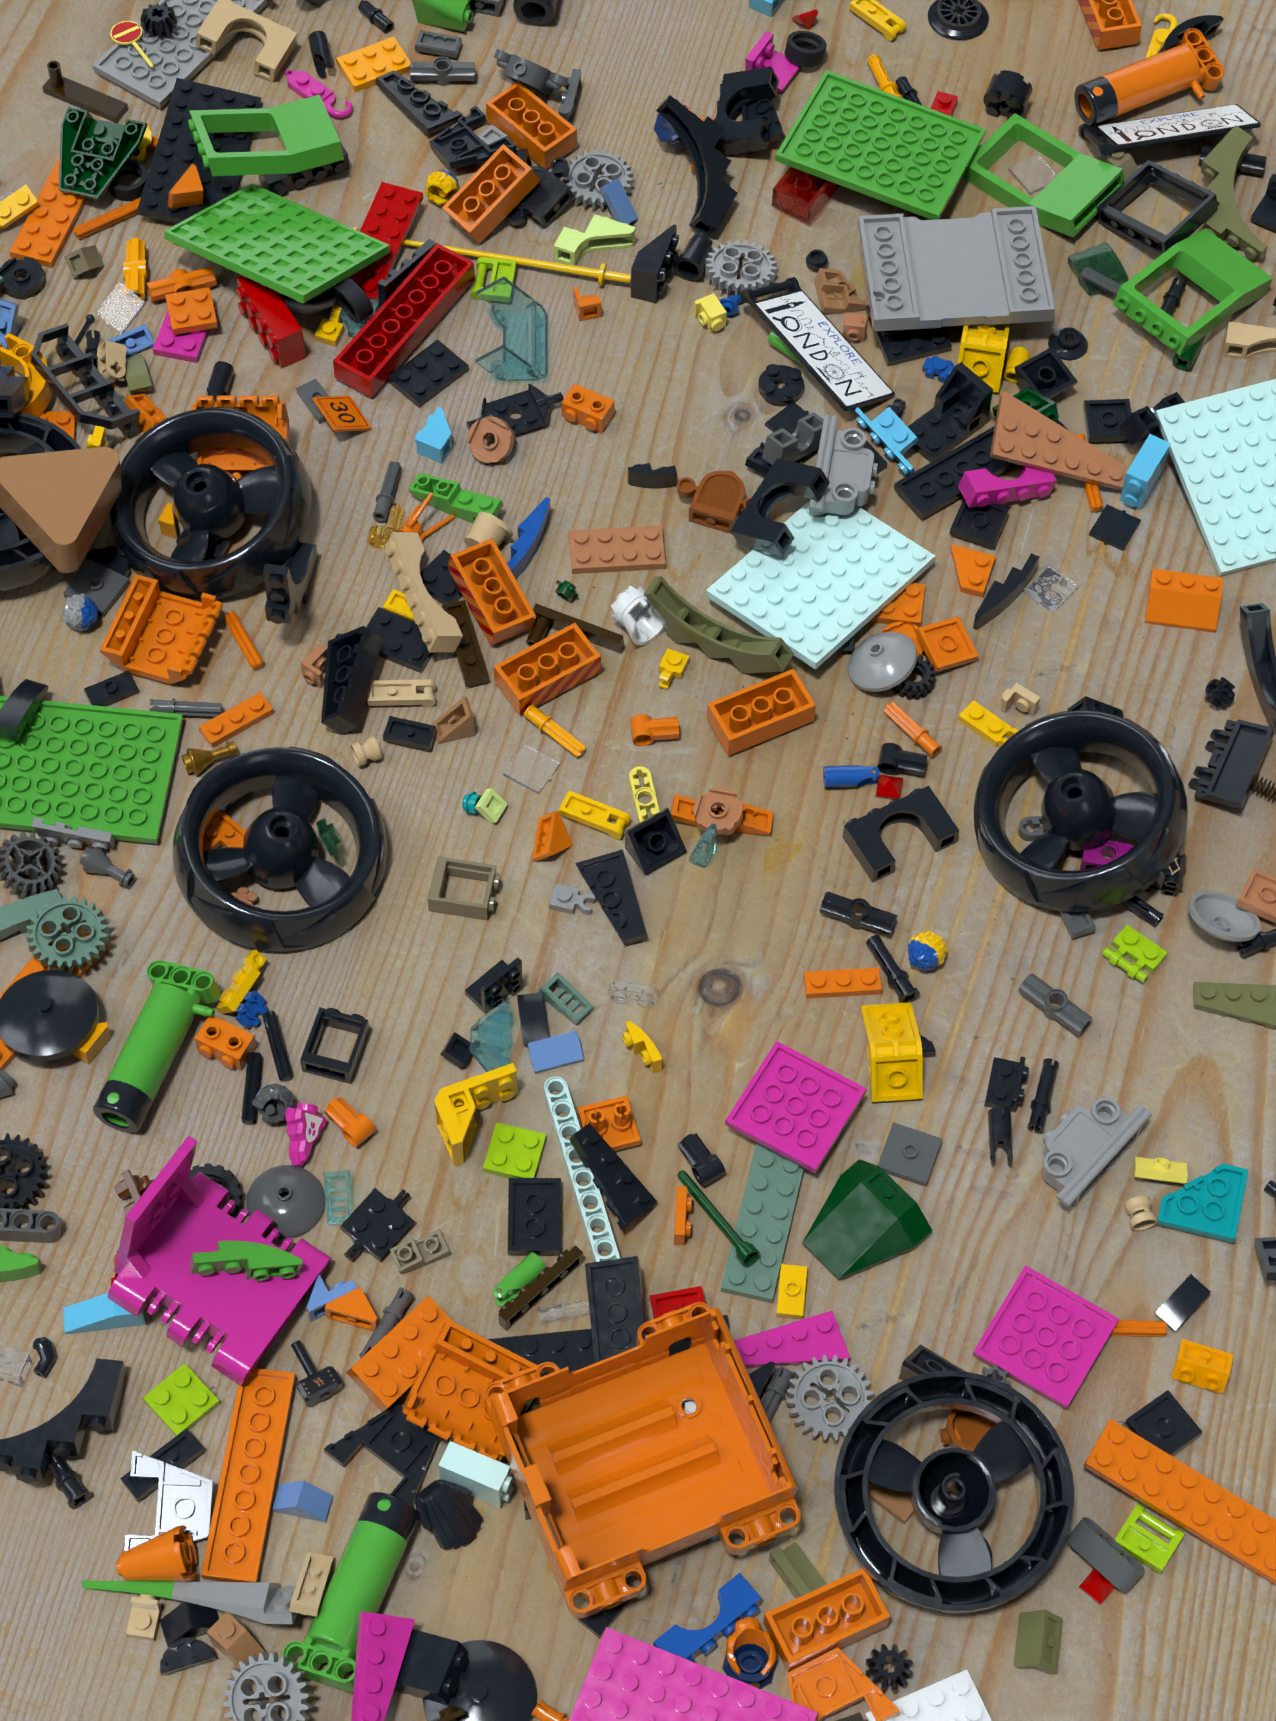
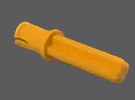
M534 704L525 710L523 716L539 727L538 730L540 732L548 734L575 757L583 755L586 750L585 745L555 723L552 716L545 715Z

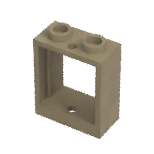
M438 856L428 895V910L487 920L489 911L493 912L495 908L496 897H493L494 890H498L501 876L497 875L496 865ZM447 875L487 881L483 904L442 898Z

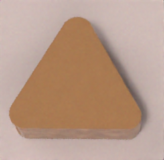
M95 447L1 457L0 508L58 571L63 573L76 571L83 562L122 491L118 453L109 447Z

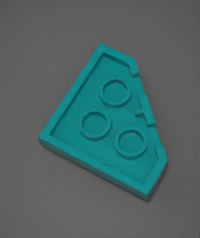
M1222 1163L1208 1174L1201 1175L1185 1184L1181 1189L1163 1196L1156 1225L1234 1243L1249 1169Z

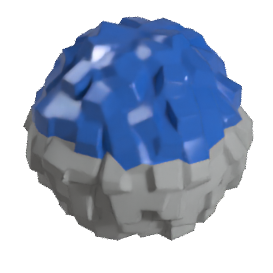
M83 593L67 597L62 620L73 630H79L80 632L92 627L95 621H97L99 610L94 601Z

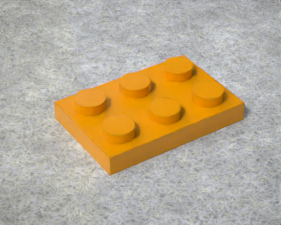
M394 36L336 58L339 69L354 92L376 85V77L393 70L400 75L410 72V60Z

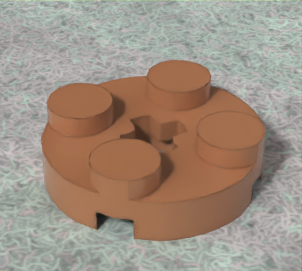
M490 416L478 420L471 426L468 433L471 453L476 459L485 463L502 462L513 448L515 434L508 423L498 417ZM493 434L495 436V443L488 446L489 441L486 440V437Z
M709 789L708 793L698 796L694 803L693 812L697 827L706 833L730 835L742 821L743 806L741 800L729 789ZM718 807L722 808L724 813L720 815H715L712 810L716 811Z

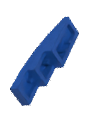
M548 497L518 526V540L511 546V559L507 563L515 579L518 578L530 562L545 533L550 516V498Z

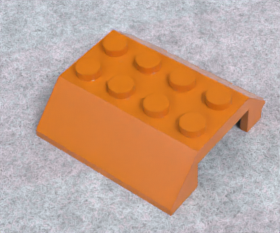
M240 395L239 402H237L236 396H217V402H215L214 396H197L195 404L192 405V410L230 407L249 412L274 427L289 443V417L285 401H280L279 395H262V402H260L258 395ZM213 447L197 451L198 465H215L232 474L237 480L253 470L270 466L256 454L240 448Z
M136 574L104 639L100 653L122 670L129 671V673L167 684L185 680L187 675L193 673L198 662L197 657H200L207 642L205 638L210 636L216 623L214 619L218 618L223 603L217 601L216 596L206 593L201 595L202 602L160 591L158 580Z
M448 1319L429 1350L407 1396L402 1412L407 1415L406 1420L421 1428L426 1424L429 1426L427 1431L445 1440L451 1437L453 1438L452 1442L470 1450L475 1449L477 1453L500 1462L505 1454L484 1404L485 1389L493 1382L506 1378L518 1371L534 1367L536 1364ZM500 1393L491 1394L489 1396V1399L491 1400L494 1396ZM526 1401L517 1406V1417L520 1416Z

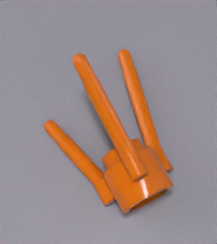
M431 492L421 506L417 505L399 532L418 533L422 542L425 537L453 520L455 515H450L422 533L423 526L417 520L434 496Z

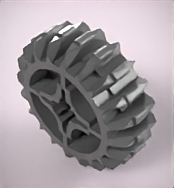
M24 831L21 832L19 837L13 834L10 840H4L2 843L3 847L0 846V881H6L3 885L4 889L11 886L13 888L12 894L21 891L22 898L26 896L27 892L32 896L36 895L37 891L43 893L47 891L46 889H53L54 883L58 882L60 878L58 874L62 872V866L59 865L62 862V857L57 856L58 848L51 849L52 841L45 843L44 835H41L38 839L35 838L34 832L27 837ZM9 856H11L14 859L13 862L17 866L15 872L12 870L10 866ZM41 858L44 859L47 865V874L43 871V867L39 862ZM32 862H33V864H32V865H31V864H30V865H28V866H25V867H24V868H23V866H24V864H25V865H27V864H29V863H32Z

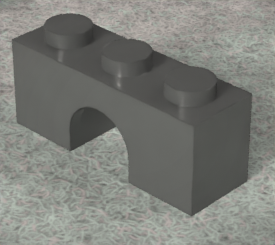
M813 412L798 420L793 434L781 428L767 435L762 458L771 465L774 464L777 458L795 462L818 450L824 419Z

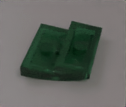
M1107 242L1068 256V264L1079 276L1078 283L1089 296L1103 290L1080 278L1085 267H1089L1119 284L1128 281V276L1122 263Z

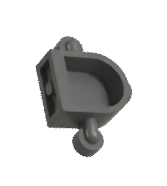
M499 49L495 52L494 58L497 59V66L505 69L504 76L514 82L519 81L522 85L551 97L553 89L558 91L562 86L566 87L569 82L568 78L551 72L527 59L514 54L510 55Z

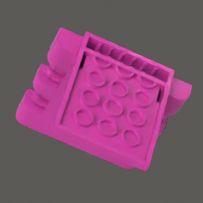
M188 1136L125 1216L114 1272L118 1274V1277L111 1285L107 1298L136 1317L140 1315L152 1297L155 1298L147 1312L153 1315L161 1304L167 1306L168 1310L164 1312L161 1319L163 1323L167 1324L174 1314L178 1313L171 1322L166 1337L183 1347L197 1327H199V1330L192 1339V1342L195 1344L201 1342L206 1333L210 1334L214 1338L208 1343L207 1352L211 1354L220 1342L223 1343L216 1353L211 1366L242 1386L312 1290L318 1275L321 1277L328 1268L332 1257L301 1238L290 1252L302 1259L300 1273L293 1278L282 1279L279 1276L269 1277L264 1281H255L254 1279H246L245 1269L231 1274L225 1271L214 1272L207 1276H201L198 1273L191 1274L190 1261L192 1254L216 1251L218 1241L254 1242L276 1247L287 1252L294 1240L288 1237L280 1248L277 1247L273 1242L279 1237V1230L274 1228L268 1237L264 1238L273 1226L274 1220L257 1209L244 1225L243 1222L248 1217L250 1211L244 1208L240 1211L237 1218L234 1219L229 1215L235 1208L236 1202L233 1200H229L222 1210L220 1209L228 1199L229 1190L201 1172H198L190 1180L189 1174L198 1141Z

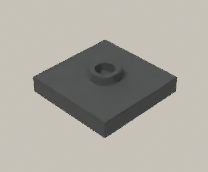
M89 559L63 594L65 598L82 593L86 594L96 604V607L99 609L98 614L104 617L130 584V580L128 577Z
M893 1122L877 1166H880L889 1175L926 1187L942 1143V1138Z

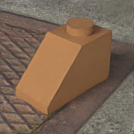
M225 1612L207 1631L209 1641L239 1669H241L240 1661L246 1660L249 1662L250 1655L256 1654L259 1658V1653L265 1652L247 1629L228 1612Z

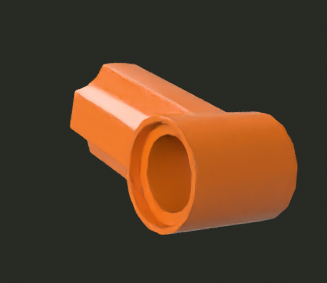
M639 714L633 716L630 720L632 741L637 746L649 745L654 740L679 738V722L677 717L651 718L649 715Z
M341 1096L330 1101L324 1110L325 1115L341 1129L345 1139L354 1147H358L376 1131L372 1121L365 1114H358Z

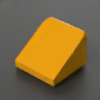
M168 503L158 519L162 535L177 538L172 504Z

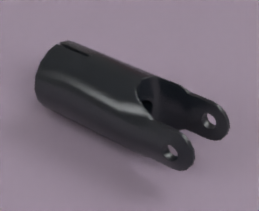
M318 30L309 34L308 42L316 72L321 78H325L326 67L333 68L334 64L327 35L325 32Z
M224 361L215 363L207 386L208 396H214L215 402H217V396L227 395L234 372V367Z
M995 1107L988 1111L990 1161L992 1165L995 1163V1147H998L1006 1152L1008 1166H1011L1013 1161L1011 1110L1005 1107Z

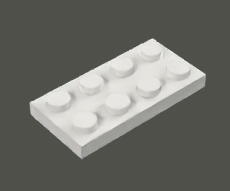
M964 1670L893 1701L892 1703L898 1707L901 1714L887 1720L992 1721L968 1670ZM871 1711L865 1713L866 1721H876Z

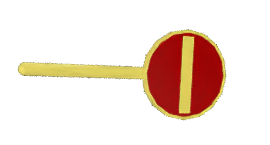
M123 21L114 25L110 33L112 40L121 45L132 44L147 64L153 68L154 64L136 43L142 36L141 26L133 21Z

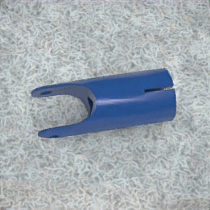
M824 766V788L858 787L866 784H875L878 781L880 771L875 766Z

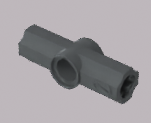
M438 57L433 62H410V80L434 81L439 86H447L452 81H475V62H452L447 57Z
M1033 973L1029 974L1019 987L1018 991L1043 1009V1013L1048 1019L1058 1020L1078 1036L1082 1035L1092 1022L1093 1018L1068 1000V996L1063 990L1053 989ZM1051 1003H1058L1060 1006H1053Z

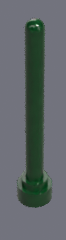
M679 1171L677 1174L678 1179L687 1187L690 1194L736 1248L735 1252L737 1253L736 1257L742 1265L748 1266L756 1261L760 1254L758 1249L752 1243L742 1240L686 1171Z

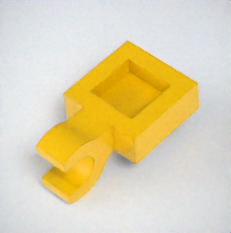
M334 305L330 319H322L314 335L315 341L336 347L344 331V324L341 323L344 318V314L341 313L343 310L341 306Z
M667 648L658 667V672H661L659 687L668 690L673 677L681 679L689 663V655Z

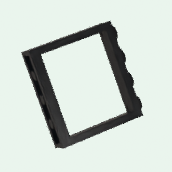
M1148 160L1096 209L1099 224L1158 255H1162L1176 243L1190 237L1218 210L1216 194L1211 192V190H1207L1195 182L1189 181L1179 174L1173 173L1161 165ZM1150 183L1198 206L1167 235L1120 212Z

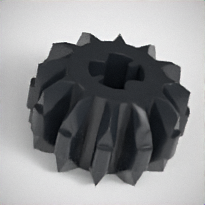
M157 2L156 5L149 4L148 8L143 9L140 21L145 34H149L151 38L155 36L161 38L163 35L169 37L170 32H175L177 16L173 7H168L166 3L159 5Z
M882 1644L880 1652L873 1649L871 1651L872 1658L866 1659L865 1665L869 1669L866 1670L865 1674L867 1677H874L872 1682L876 1686L879 1683L882 1684V1692H885L887 1686H890L891 1691L895 1693L898 1690V1685L905 1688L908 1683L906 1679L912 1678L913 1672L908 1668L912 1666L913 1662L910 1659H905L907 1655L906 1650H902L900 1653L896 1652V1644L892 1645L891 1650H888L887 1646ZM885 1664H890V1668L894 1666L893 1672H887L888 1668L884 1670Z

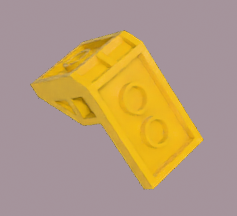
M1010 324L964 325L957 364L962 362L993 389V392L999 393Z
M912 1003L861 1006V1017L867 1038L871 1101L923 1099L922 1043Z
M514 1063L439 1090L434 1100L436 1124L454 1167L464 1164L475 1136L477 1122L474 1118V1112H476V1109H485L491 1103L500 1100L507 1101L518 1094L517 1070Z

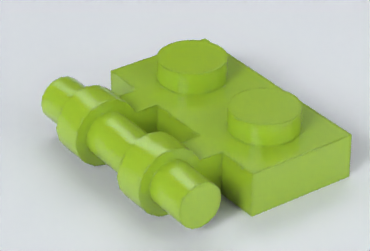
M1127 924L1112 941L1111 946L1117 950L1113 951L1107 946L1102 955L1109 959V963L1113 966L1118 965L1128 972L1127 976L1132 979L1136 978L1144 983L1149 975L1142 970L1145 969L1152 974L1167 957L1168 952ZM1127 956L1128 958H1130V959H1131L1132 961H1134L1135 963L1132 964L1131 962H1129L1128 960H1126L1124 957Z

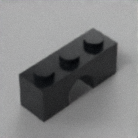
M1175 392L1161 399L1151 409L1146 406L1133 412L1121 424L1119 429L1131 446L1147 439L1149 434L1156 435L1161 432L1159 428L1161 423L1154 415L1156 410L1185 402L1178 392Z

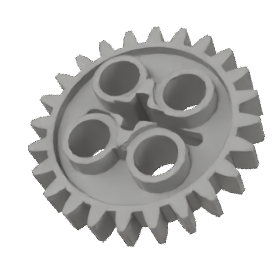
M592 149V154L584 150V156L576 154V160L569 159L570 171L563 177V182L570 187L574 195L573 199L576 198V204L583 202L584 208L591 204L593 210L596 208V205H599L603 210L604 205L607 203L599 188L619 178L626 194L631 193L633 171H631V165H627L626 159L620 160V154L612 156V151L604 154V149H601L600 153H596V150Z
M736 239L735 244H732L730 241H727L726 246L719 243L718 248H712V253L708 252L705 274H707V280H712V286L718 285V290L725 288L726 294L734 291L735 296H737L742 290L748 288L754 290L774 283L777 275V261H774V255H770V250L763 251L764 245L756 247V242L750 245L747 243V240L739 243L738 239ZM741 256H745L741 279H738Z
M823 1355L822 1361L819 1363L813 1357L811 1361L812 1366L810 1367L804 1362L802 1364L803 1372L797 1369L794 1372V1376L798 1380L790 1379L789 1385L794 1388L787 1389L786 1395L792 1397L787 1400L786 1406L794 1407L789 1412V1417L797 1416L798 1418L794 1424L795 1427L803 1424L802 1434L811 1430L813 1432L812 1440L818 1434L822 1435L823 1443L826 1442L828 1436L832 1437L834 1443H837L838 1435L845 1439L857 1416L871 1402L867 1399L873 1397L874 1391L866 1390L870 1386L871 1381H862L865 1372L862 1371L857 1374L855 1372L857 1368L856 1363L848 1367V1358H845L842 1363H838L837 1355H834L832 1362H828L826 1355ZM825 1375L830 1376L834 1383L825 1385L821 1382L820 1378ZM810 1384H815L817 1389L812 1388ZM844 1392H851L856 1399L848 1402L843 1399L842 1394ZM831 1395L835 1397L834 1400L829 1401V1403L825 1401L826 1397H830ZM806 1396H813L817 1399L818 1403L810 1406L806 1404L804 1398ZM843 1409L848 1410L850 1413H844ZM833 1412L839 1416L840 1420L838 1422H830L825 1415Z
M267 1652L259 1653V1658L256 1654L250 1655L249 1662L246 1660L239 1662L241 1669L235 1668L231 1670L235 1678L225 1680L231 1688L222 1691V1694L229 1697V1701L222 1703V1706L230 1707V1711L224 1717H233L234 1721H254L252 1718V1710L254 1708L259 1712V1721L309 1720L310 1717L304 1711L313 1708V1705L306 1702V1698L313 1696V1693L305 1692V1688L311 1682H302L301 1678L304 1676L305 1671H295L298 1665L297 1662L287 1665V1655L282 1656L279 1661L278 1652L271 1653L269 1657ZM277 1677L283 1680V1689L281 1691L275 1684ZM251 1679L254 1680L257 1686L255 1693L249 1689ZM290 1695L291 1697L290 1700H278L271 1703L245 1704L244 1702L245 1699H257L264 1696ZM280 1705L286 1710L284 1720L278 1714Z

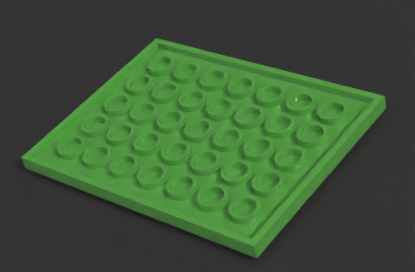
M825 70L777 151L775 161L928 219L939 220L982 142L986 129Z
M0 696V710L9 697ZM42 700L30 726H25L18 741L0 736V828L35 831L32 824L34 817L42 818V823L53 826L56 822H61L76 831L78 827H86L110 832L115 837V840L158 844L184 721L183 714Z

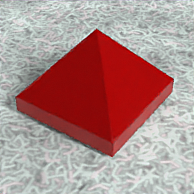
M815 9L796 15L792 18V21L810 29L818 15V10Z
M879 774L875 797L900 798L903 778Z
M1094 1568L1080 1584L1079 1588L1101 1605L1115 1589V1586Z

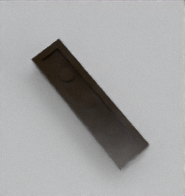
M465 600L443 604L442 609L456 619L463 635L455 654L465 687L489 682L488 673Z
M576 1245L570 1251L568 1249L563 1251L551 1268L549 1266L544 1268L532 1285H525L513 1302L508 1301L500 1308L498 1314L499 1325L505 1331L511 1328L583 1263V1252Z

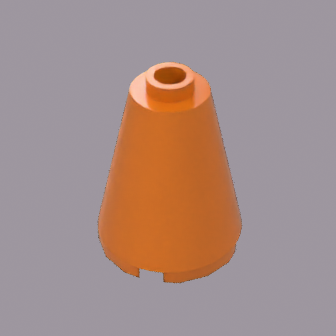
M185 1525L177 1526L121 1553L120 1559L116 1561L118 1575L123 1576L126 1581L189 1582L195 1580L197 1572L192 1573V1565L197 1564V1557L191 1534L184 1533L187 1527Z

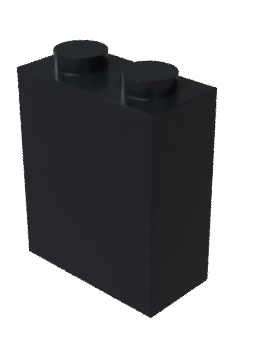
M412 1629L394 1690L448 1705L450 1697L456 1691L459 1675L467 1665L469 1652L459 1641Z

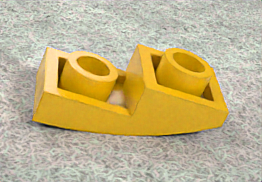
M625 1022V1032L622 1033L625 1046L631 1047L633 1055L641 1053L644 1065H649L652 1073L661 1071L662 1057L654 1043L633 1022Z

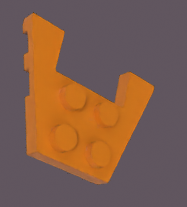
M838 1647L788 1672L791 1702L818 1712L815 1721H821L862 1699L866 1700L876 1721H887L901 1714L898 1707Z

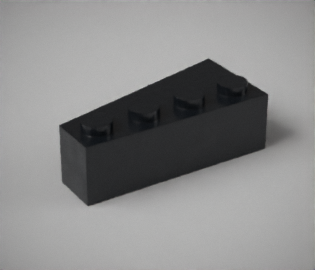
M365 626L358 627L328 641L321 723L340 735L359 728L383 639Z

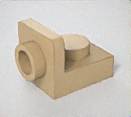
M1016 682L1011 689L1007 688L1001 697V711L1006 713L1011 705L1014 704L1020 711L1027 712L1033 716L1039 708L1041 697Z
M147 1594L131 1597L130 1604L132 1608L126 1636L128 1638L155 1641L162 1609L159 1601L154 1596Z

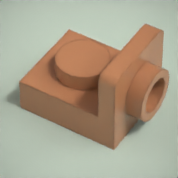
M845 312L842 335L847 340L864 342L868 315Z
M320 644L301 662L303 678L309 684H315L321 688L324 685L322 671L326 668L327 649Z

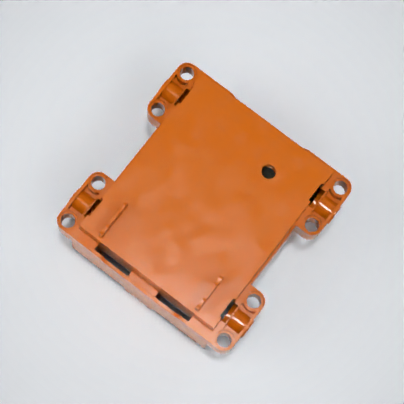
M693 1303L642 1324L638 1329L637 1347L573 1372H569L568 1367L559 1369L552 1362H544L493 1382L485 1389L484 1404L544 1547L548 1562L568 1611L575 1618H586L640 1595L646 1583V1575L642 1566L716 1535L719 1536L724 1549L728 1553L737 1555L790 1534L798 1526L801 1514L794 1499L798 1485L719 1308L711 1310L709 1305L705 1303ZM695 1313H701L700 1315L692 1317V1315ZM645 1333H652V1334L646 1335V1336H645V1340H643V1338H642V1335H643V1334H645ZM689 1337L691 1341L689 1349L669 1356V1346ZM543 1373H550L548 1375L540 1377ZM500 1393L494 1396L491 1400L489 1399V1396L491 1394ZM538 1397L540 1401L538 1409L517 1417V1406ZM685 1400L693 1401L696 1405L695 1412L687 1414L682 1409V1402ZM782 1513H789L793 1516L794 1522L785 1524L781 1521L780 1515ZM731 1534H739L743 1538V1543L734 1545L729 1541V1536ZM629 1576H636L641 1584L638 1587L632 1588L626 1584L625 1579ZM577 1597H583L588 1601L589 1605L585 1609H578L574 1606L573 1601Z

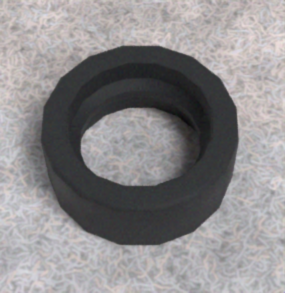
M795 31L788 35L784 54L790 62L796 65L814 67L823 62L827 44L820 35L813 32Z
M129 159L108 187L112 196L122 201H133L140 198L148 176L147 168L138 160ZM128 174L137 175L141 178L137 183L129 186L119 185L115 182L119 177Z
M347 278L333 289L338 303L355 322L360 323L374 312L369 298L352 279Z

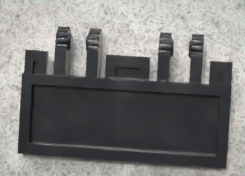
M1238 719L1237 722L1227 720L1224 730L1213 729L1210 736L1214 741L1210 740L1205 745L1206 750L1213 753L1209 760L1208 768L1197 766L1193 773L1200 779L1191 778L1188 784L1192 790L1196 791L1195 797L1242 809L1273 738L1274 728Z

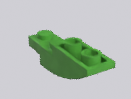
M423 473L417 475L409 488V492L422 501L432 492L434 496L429 502L430 506L472 523L475 521L478 513L487 512L497 517L503 507L502 499L461 489L458 482Z
M218 1241L216 1251L193 1253L190 1261L191 1274L198 1273L201 1276H207L221 1271L231 1274L245 1269L246 1279H254L255 1281H264L269 1277L279 1276L282 1279L293 1278L299 1275L302 1267V1259L289 1252L265 1244L247 1241Z
M0 1246V1282L16 1281L41 1274L42 1267L35 1255L27 1252L18 1254L5 1246Z

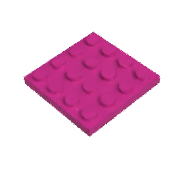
M776 1041L726 1118L725 1125L816 1174L864 1097L867 1088Z
M1025 1265L973 1351V1356L992 1367L997 1364L998 1368L1002 1371H1008L1007 1375L1067 1410L1118 1323L1119 1318Z

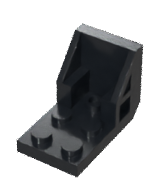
M962 362L957 364L936 394L934 407L908 426L919 440L912 447L930 463L950 452L981 429L987 421L993 389Z

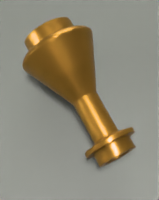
M227 740V746L212 751L187 748V754L182 755L187 774L193 772L195 776H198L214 760L228 755L231 757L238 755L234 741L229 742Z

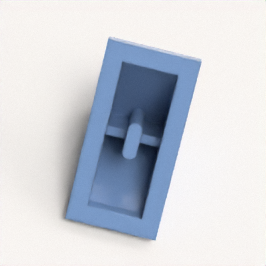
M304 1480L279 1484L272 1511L326 1523L333 1496Z

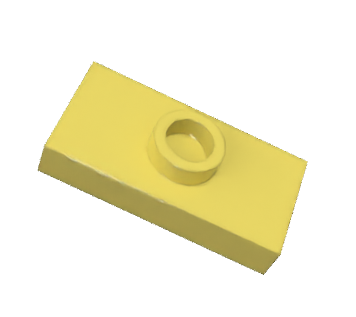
M1136 1156L1134 1158V1177L1187 1183V1163L1169 1161L1165 1158L1151 1159Z

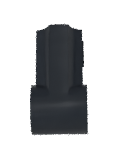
M884 743L880 749L877 768L886 775L903 772L924 776L928 755L902 750L899 745L894 743Z
M697 1133L687 1135L678 1143L679 1150L691 1165L692 1173L702 1187L725 1175V1168L716 1154L710 1153Z

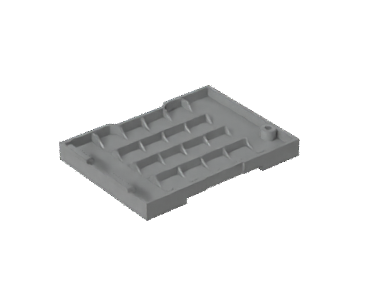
M1036 206L992 208L991 212L979 213L974 218L919 220L915 217H904L903 214L859 216L858 235L873 331L1053 321L1055 303Z

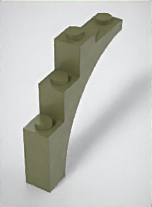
M1235 125L1202 161L1201 173H1203L1206 179L1212 181L1206 189L1216 194L1218 210L1203 224V229L1206 228L1222 241L1226 239L1232 247L1242 250L1249 259H1255L1261 263L1266 257L1267 246L1244 223L1234 196L1235 175L1242 160L1252 148L1253 137Z
M655 576L644 592L646 598L666 621L663 628L676 644L696 642L709 659L730 658L742 674L783 672L794 655L781 637H764L749 634L709 617L681 597L662 576Z

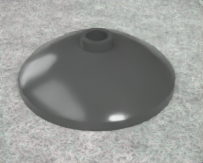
M281 1165L266 1170L254 1180L247 1193L246 1208L250 1211L249 1218L258 1209L274 1220L267 1236L276 1228L280 1231L277 1239H287L288 1237L292 1239L306 1234L317 1225L324 1212L325 1195L321 1183L311 1172L293 1165ZM282 1192L289 1193L286 1197L280 1196Z

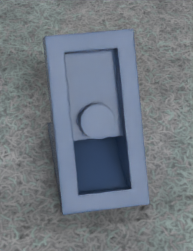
M0 299V343L3 345V348L9 349L4 336L8 333L17 336L22 325L16 323L19 304Z
M318 1275L307 1305L310 1321L312 1322L326 1315V1303L357 1289L353 1279L348 1282H339L332 1287V1290L328 1291L322 1278Z

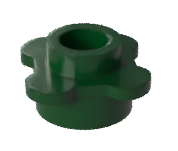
M559 580L556 581L558 587L555 593L567 601H571L573 597L578 598L579 595L576 594L575 590L576 586L566 580L563 583Z

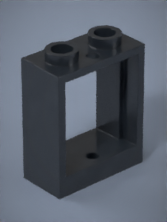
M319 1007L300 1059L302 1072L351 1084L370 1032L368 1019L358 1014H344L335 1008L325 1009ZM325 1026L358 1034L348 1063L315 1054Z

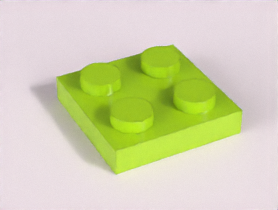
M496 1122L483 1165V1172L505 1178H535L545 1145L546 1134Z
M185 1363L143 1397L148 1407L175 1436L186 1428L190 1430L220 1405L217 1397Z

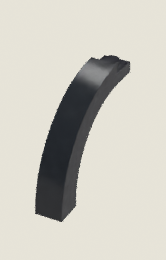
M1263 603L1240 606L1242 639L1250 678L1265 716L1272 726L1276 727V655L1272 638L1270 609Z

